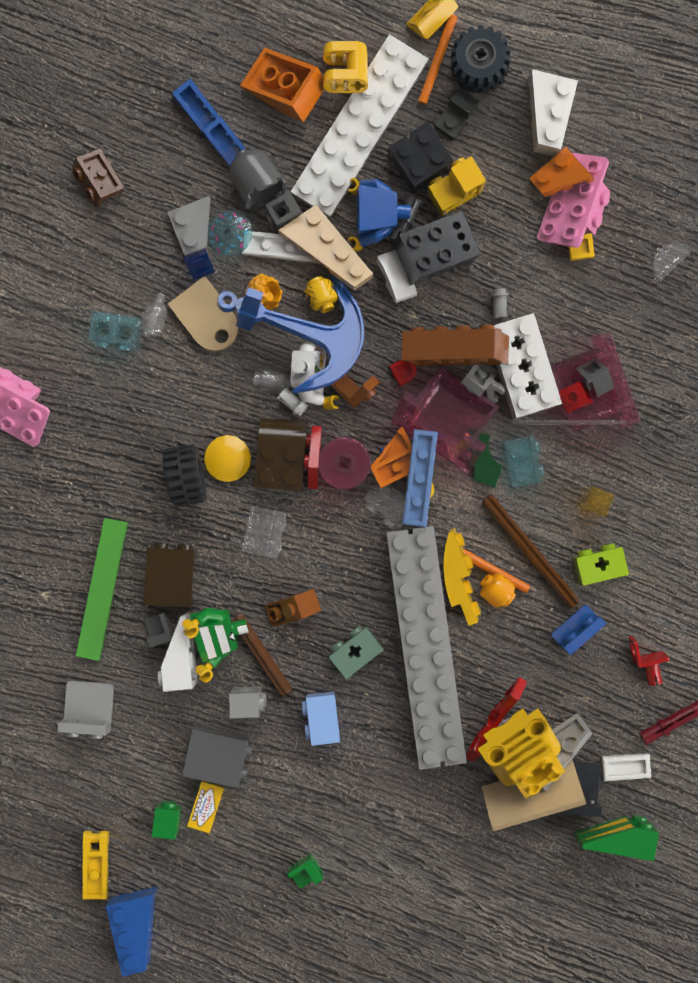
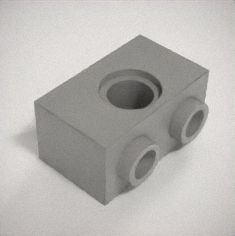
M261 686L233 687L229 693L230 718L259 717L261 711L265 710L266 692H262Z

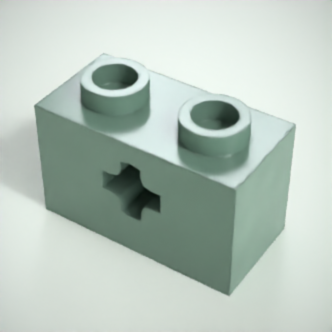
M360 626L356 627L348 634L351 638L344 643L340 640L330 648L332 652L329 654V658L346 679L384 650L367 626L363 628ZM351 645L354 647L360 646L359 655L355 653L349 654Z

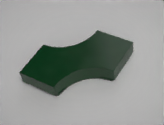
M468 427L459 449L465 452L473 463L474 475L472 480L495 488L503 465L496 462L489 451L490 435Z

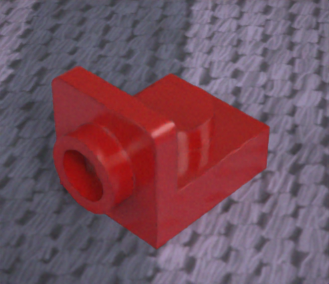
M581 381L559 391L560 398L567 412H572L580 407H587L594 403L590 393L585 389Z

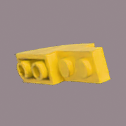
M452 528L448 533L444 552L445 585L451 607L461 604L467 623L470 626L478 623V615H481L477 601L473 602L470 593H473L470 581L464 579L470 576L473 563L470 555H465L462 546H465V542L461 532L457 533L456 529Z

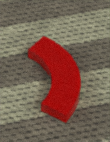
M521 677L518 678L505 692L506 696L492 709L486 718L488 720L480 732L478 731L466 753L468 760L473 762L481 756L478 748L487 743L483 735L491 729L498 727L508 711L519 701L527 684L526 680Z

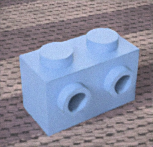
M335 691L306 695V701L302 702L303 715H308L309 725H305L306 739H311V746L339 743L340 733Z

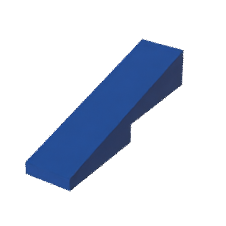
M189 79L172 93V97L230 167L232 161L236 158V154L246 148L223 118L217 114L194 82Z

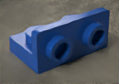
M583 605L554 630L551 636L566 653L571 655L604 627L606 622L596 615L588 605Z

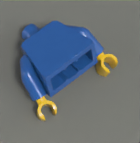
M356 178L350 179L352 184L356 185L354 189H348V191L357 196V236L360 237H349L348 242L356 241V246L352 248L355 252H359L363 247L376 244L390 236L397 227V219H410V205H397V193L378 179L361 180L360 182Z

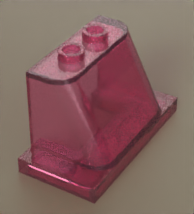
M611 333L598 334L591 337L594 349L550 365L558 392L581 381L583 377L576 371V367L595 356L609 370L614 389L600 397L594 396L592 391H589L594 403L587 407H580L572 412H567L564 405H561L565 417L569 418L573 432L617 417L622 428L641 422Z
M440 368L417 398L408 391L404 394L391 422L399 428L403 427L405 432L412 437L414 429L438 432L436 453L468 474L487 446L478 438L496 414L499 406L484 397L483 394L479 397L475 393H471L461 383V379Z

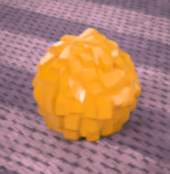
M264 274L253 277L249 281L247 289L249 287L263 292L261 303L265 309L274 310V308L278 307L279 301L282 298V290L278 281Z

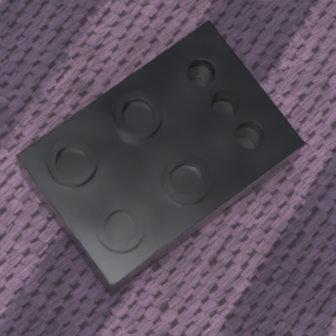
M463 211L399 234L393 242V246L411 286L472 263L481 255Z

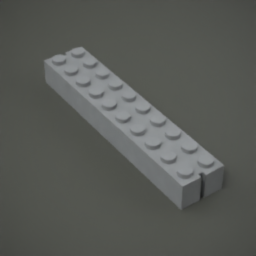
M434 526L412 528L411 532L413 534H408L407 529L386 532L419 770L441 767L440 762L443 761L445 766L467 763Z

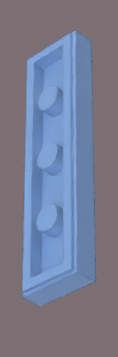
M414 429L403 524L427 526L438 432Z

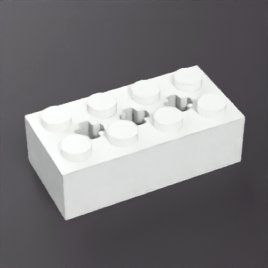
M534 313L494 325V328L501 329V332L509 335L508 364L496 365L501 383L506 387L504 393L513 420L561 405L562 401ZM515 340L521 343L519 350L511 345ZM522 362L528 365L526 372L518 367ZM529 384L535 388L533 395H531V392H526L525 388Z

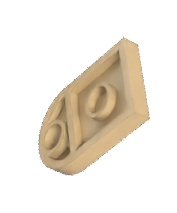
M204 276L169 302L168 305L201 347L209 351H222L230 347L238 336L237 318L232 311L227 313L218 308L217 300L219 294ZM219 331H226L229 337L225 343L216 341V334Z

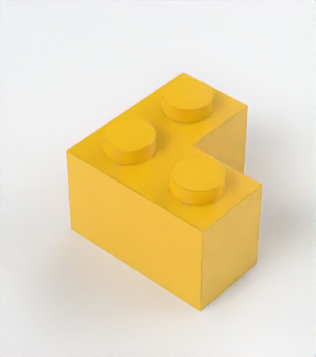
M472 156L466 160L462 157L452 164L449 175L444 178L438 176L430 182L427 193L440 216H443L481 194L486 180Z

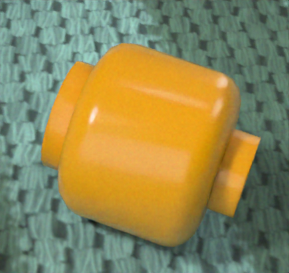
M496 573L492 576L488 574L480 583L482 586L480 595L495 608L501 606L505 608L515 598L514 584L501 573Z

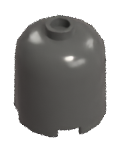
M260 149L241 150L236 154V158L230 165L229 174L247 209H250L251 206L255 210L264 208L267 203L275 200L274 196L279 192L283 194L286 191L287 183L269 155Z

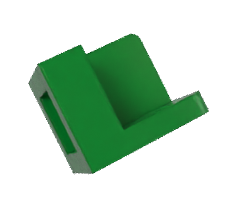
M310 853L287 868L286 875L288 878L292 877L298 888L301 889L312 881L315 885L321 882L324 873Z

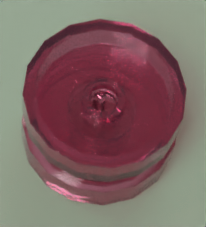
M340 437L331 440L324 446L319 455L318 466L321 476L329 485L336 489L348 490L359 486L366 479L370 471L371 460L368 450L361 442L353 438ZM342 460L349 462L348 468L340 466Z

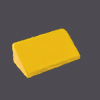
M428 0L406 25L422 38L429 39L457 10L458 5L455 0Z

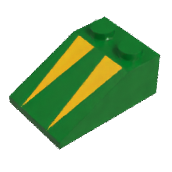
M632 815V818L621 817L575 831L574 838L582 849L655 861L659 832L652 826V823L646 820V817Z

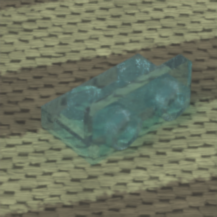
M534 436L504 441L511 487L541 483L542 477H545L543 464H539L537 454H541L539 441L535 440Z

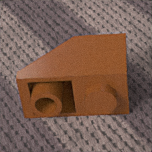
M314 589L264 605L272 627L297 621L322 611Z

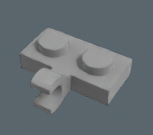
M474 365L461 382L468 391L475 393L479 397L486 390L488 399L493 403H496L500 398L494 391H498L502 395L506 391V387L503 384L494 380L498 371L491 365Z

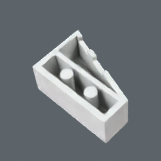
M531 70L528 86L530 89L534 152L553 157L560 152L578 80Z

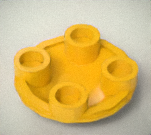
M225 435L217 437L209 444L205 451L204 461L206 469L213 477L220 481L232 482L245 475L250 467L252 457L244 441L236 436Z

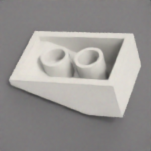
M186 613L180 617L162 663L161 671H158L159 686L163 685V692L193 689L198 683V676L195 671L197 666L194 637L188 638L183 634L185 628L182 626V622L185 619L191 621V613Z

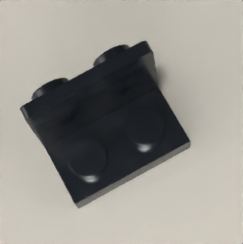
M573 761L586 804L558 813L602 817L603 807L598 803L601 765L599 763Z

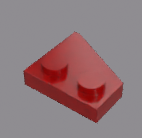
M312 426V434H307L306 449H310V455H305L304 469H308V489L318 488L322 426Z

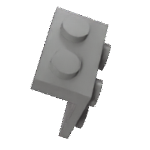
M69 681L66 685L64 719L58 722V732L65 733L64 736L78 737L79 734H88V738L101 739L103 736H106L111 731L114 697L113 684Z

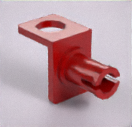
M628 636L632 660L639 668L645 667L647 684L649 686H656L655 681H657L658 685L662 684L659 664L670 661L669 656L663 651L640 656L637 640L633 636Z

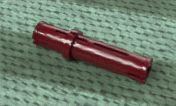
M698 700L663 720L661 718L656 720V724L638 732L643 743L647 746L662 736L667 737L671 731L698 717Z

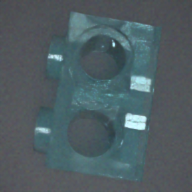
M92 311L88 339L95 342L94 346L109 348V344L117 345L119 350L131 352L132 348L139 349L143 321L138 317ZM103 325H108V334L105 336H100V327ZM127 328L132 329V336L124 340L122 332Z

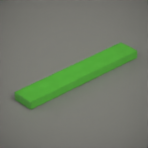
M104 518L76 652L77 657L97 661L101 659L129 522Z

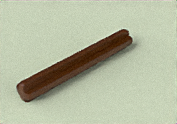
M239 614L232 619V622L246 618L243 614ZM246 619L249 632L240 634V636L281 696L287 695L292 691V686Z

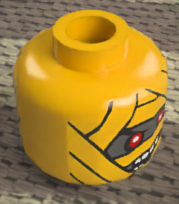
M319 276L307 283L304 294L313 311L327 313L335 308L334 304L338 300V295L330 279Z

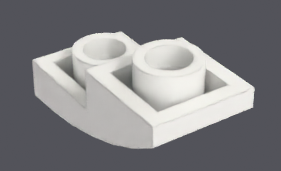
M396 250L377 256L376 263L386 278V287L395 303L417 296L415 285H410Z

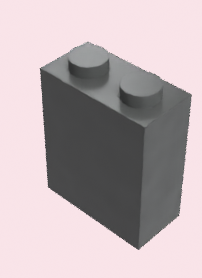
M195 725L192 729L182 776L238 788L241 781L245 782L248 768L244 767L245 758L250 759L253 745L249 744L250 737Z

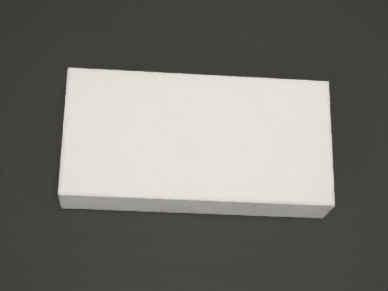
M648 753L601 756L602 778L604 781L651 778L650 754Z

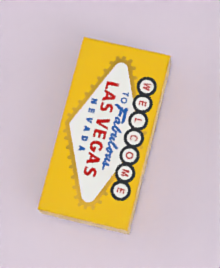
M207 781L201 782L187 827L210 834L225 788L224 786Z

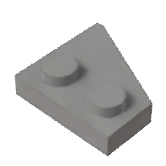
M209 196L167 212L185 257L206 250L208 247L211 206Z

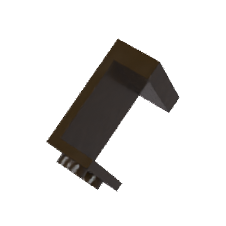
M154 543V547L147 548L143 605L189 608L194 606L192 591L195 555H197V550H191L192 545L177 544V549L168 548V544Z

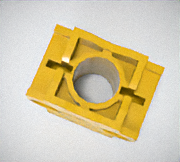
M521 709L505 724L485 733L483 736L487 743L478 748L499 781L506 786L516 784L525 798L537 794L542 787L549 782L558 780L561 774L566 772L556 757L561 751V745L539 709H536L529 715H527L524 709Z

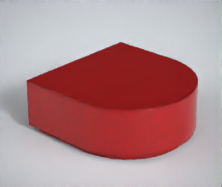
M399 360L389 365V369L399 387L412 381L416 375V366L414 364Z

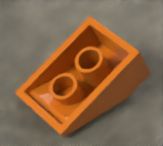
M265 47L240 85L242 89L271 107L301 122L305 121L324 91L323 75L318 67Z

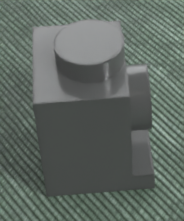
M290 191L265 205L267 212L264 215L270 226L275 224L277 229L282 228L302 214ZM281 210L287 213L283 217L278 216V213Z
M597 356L576 367V371L583 377L581 381L588 392L592 391L594 396L600 397L614 389L608 368Z

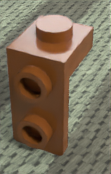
M345 374L337 382L331 384V386L355 408L363 400L368 402L376 394L374 388L380 381L373 375L359 387Z

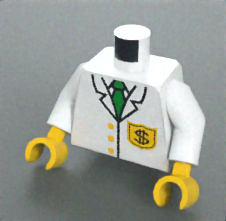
M305 340L299 350L292 352L290 383L294 389L310 376L325 369L326 351L322 347ZM324 387L314 391L298 393L299 398L303 402L319 406L323 405L326 410L339 408L334 406L333 400H339L340 397L338 395L324 397Z

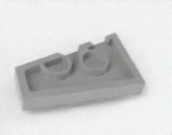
M578 713L552 729L561 745V751L556 757L563 768L569 764L592 735L591 730ZM549 782L543 789L547 791L553 782Z

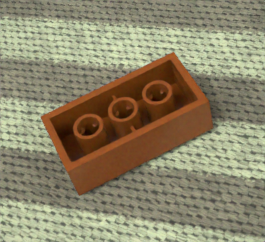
M462 325L456 326V330H448V327L435 326L432 331H425L424 327H411V331H402L401 360L417 366L508 364L509 335L501 332V329L494 328V325H480V329H471V326Z

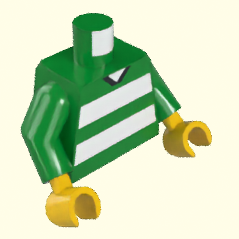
M206 607L200 612L191 613V621L185 619L182 622V626L185 628L183 634L188 638H195L202 663L205 662L206 664L205 666H197L195 670L196 674L200 676L199 679L204 683L212 679L213 672L211 669L214 670L228 654L238 648L236 635L249 632L246 619L232 622L229 610L226 609L219 610Z

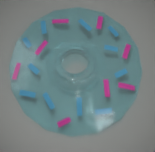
M227 210L219 213L212 220L208 229V239L211 247L223 256H235L242 253L252 240L253 229L251 222L243 213L237 210ZM230 227L229 234L225 235L224 231Z

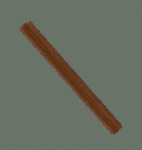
M493 495L487 496L482 502L564 603L569 608L576 606L579 603L577 596Z

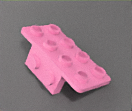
M572 153L593 176L594 181L590 183L586 181L573 185L572 189L558 191L556 194L551 195L537 238L541 242L578 248L582 243L585 232L595 235L597 228L602 223V213L610 199V191L603 183L609 161L605 157Z
M0 367V429L36 447L41 440L50 414V410L47 407L34 401L39 397L41 389L34 386L31 382L19 378L11 371Z

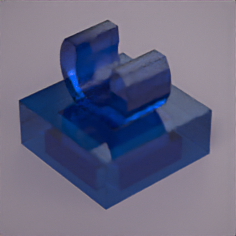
M206 249L184 257L194 281L215 272Z

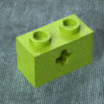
M611 543L600 546L601 550L592 552V549L578 551V556L572 557L578 584L584 586L629 575L623 547H615V544ZM599 559L604 560V564L601 565V568L595 566V563H598Z

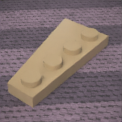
M314 205L278 230L280 236L290 240L296 248L306 252L316 263L322 264L330 270L332 275L352 290H356L373 278V273L317 205Z

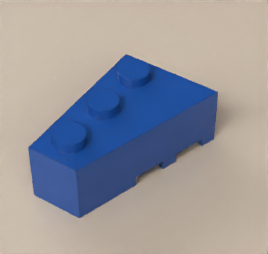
M157 886L111 897L106 905L122 977L146 971L150 962Z

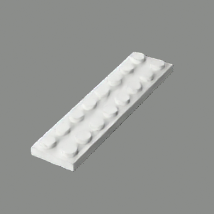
M389 34L368 67L367 90L362 93L351 94L291 190V194L311 207L317 205L324 215L331 218L352 185L350 179L356 178L424 70L429 58Z

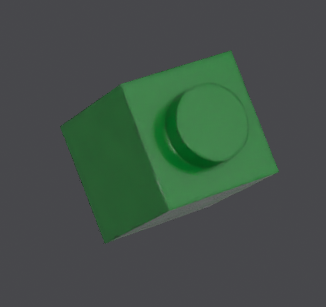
M174 801L158 803L154 813L152 837L176 840L179 834L182 806L176 805Z

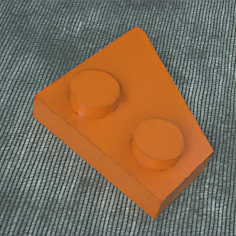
M567 147L529 178L544 197L554 195L558 191L572 189L573 185L584 181L590 183L594 181L593 176Z
M403 427L399 428L395 436L370 467L380 489L409 475L412 444Z

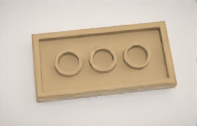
M573 760L564 768L566 772L561 774L560 778L554 781L547 791L542 787L537 794L527 798L523 796L516 784L506 786L498 781L482 786L493 831L585 805L586 801Z

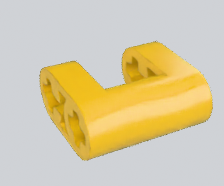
M331 41L323 46L324 62L329 65H347V69H331L326 71L323 76L324 89L330 93H362L367 90V46L359 41Z

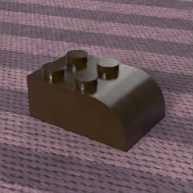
M270 418L260 419L254 479L255 488L302 491L308 422Z

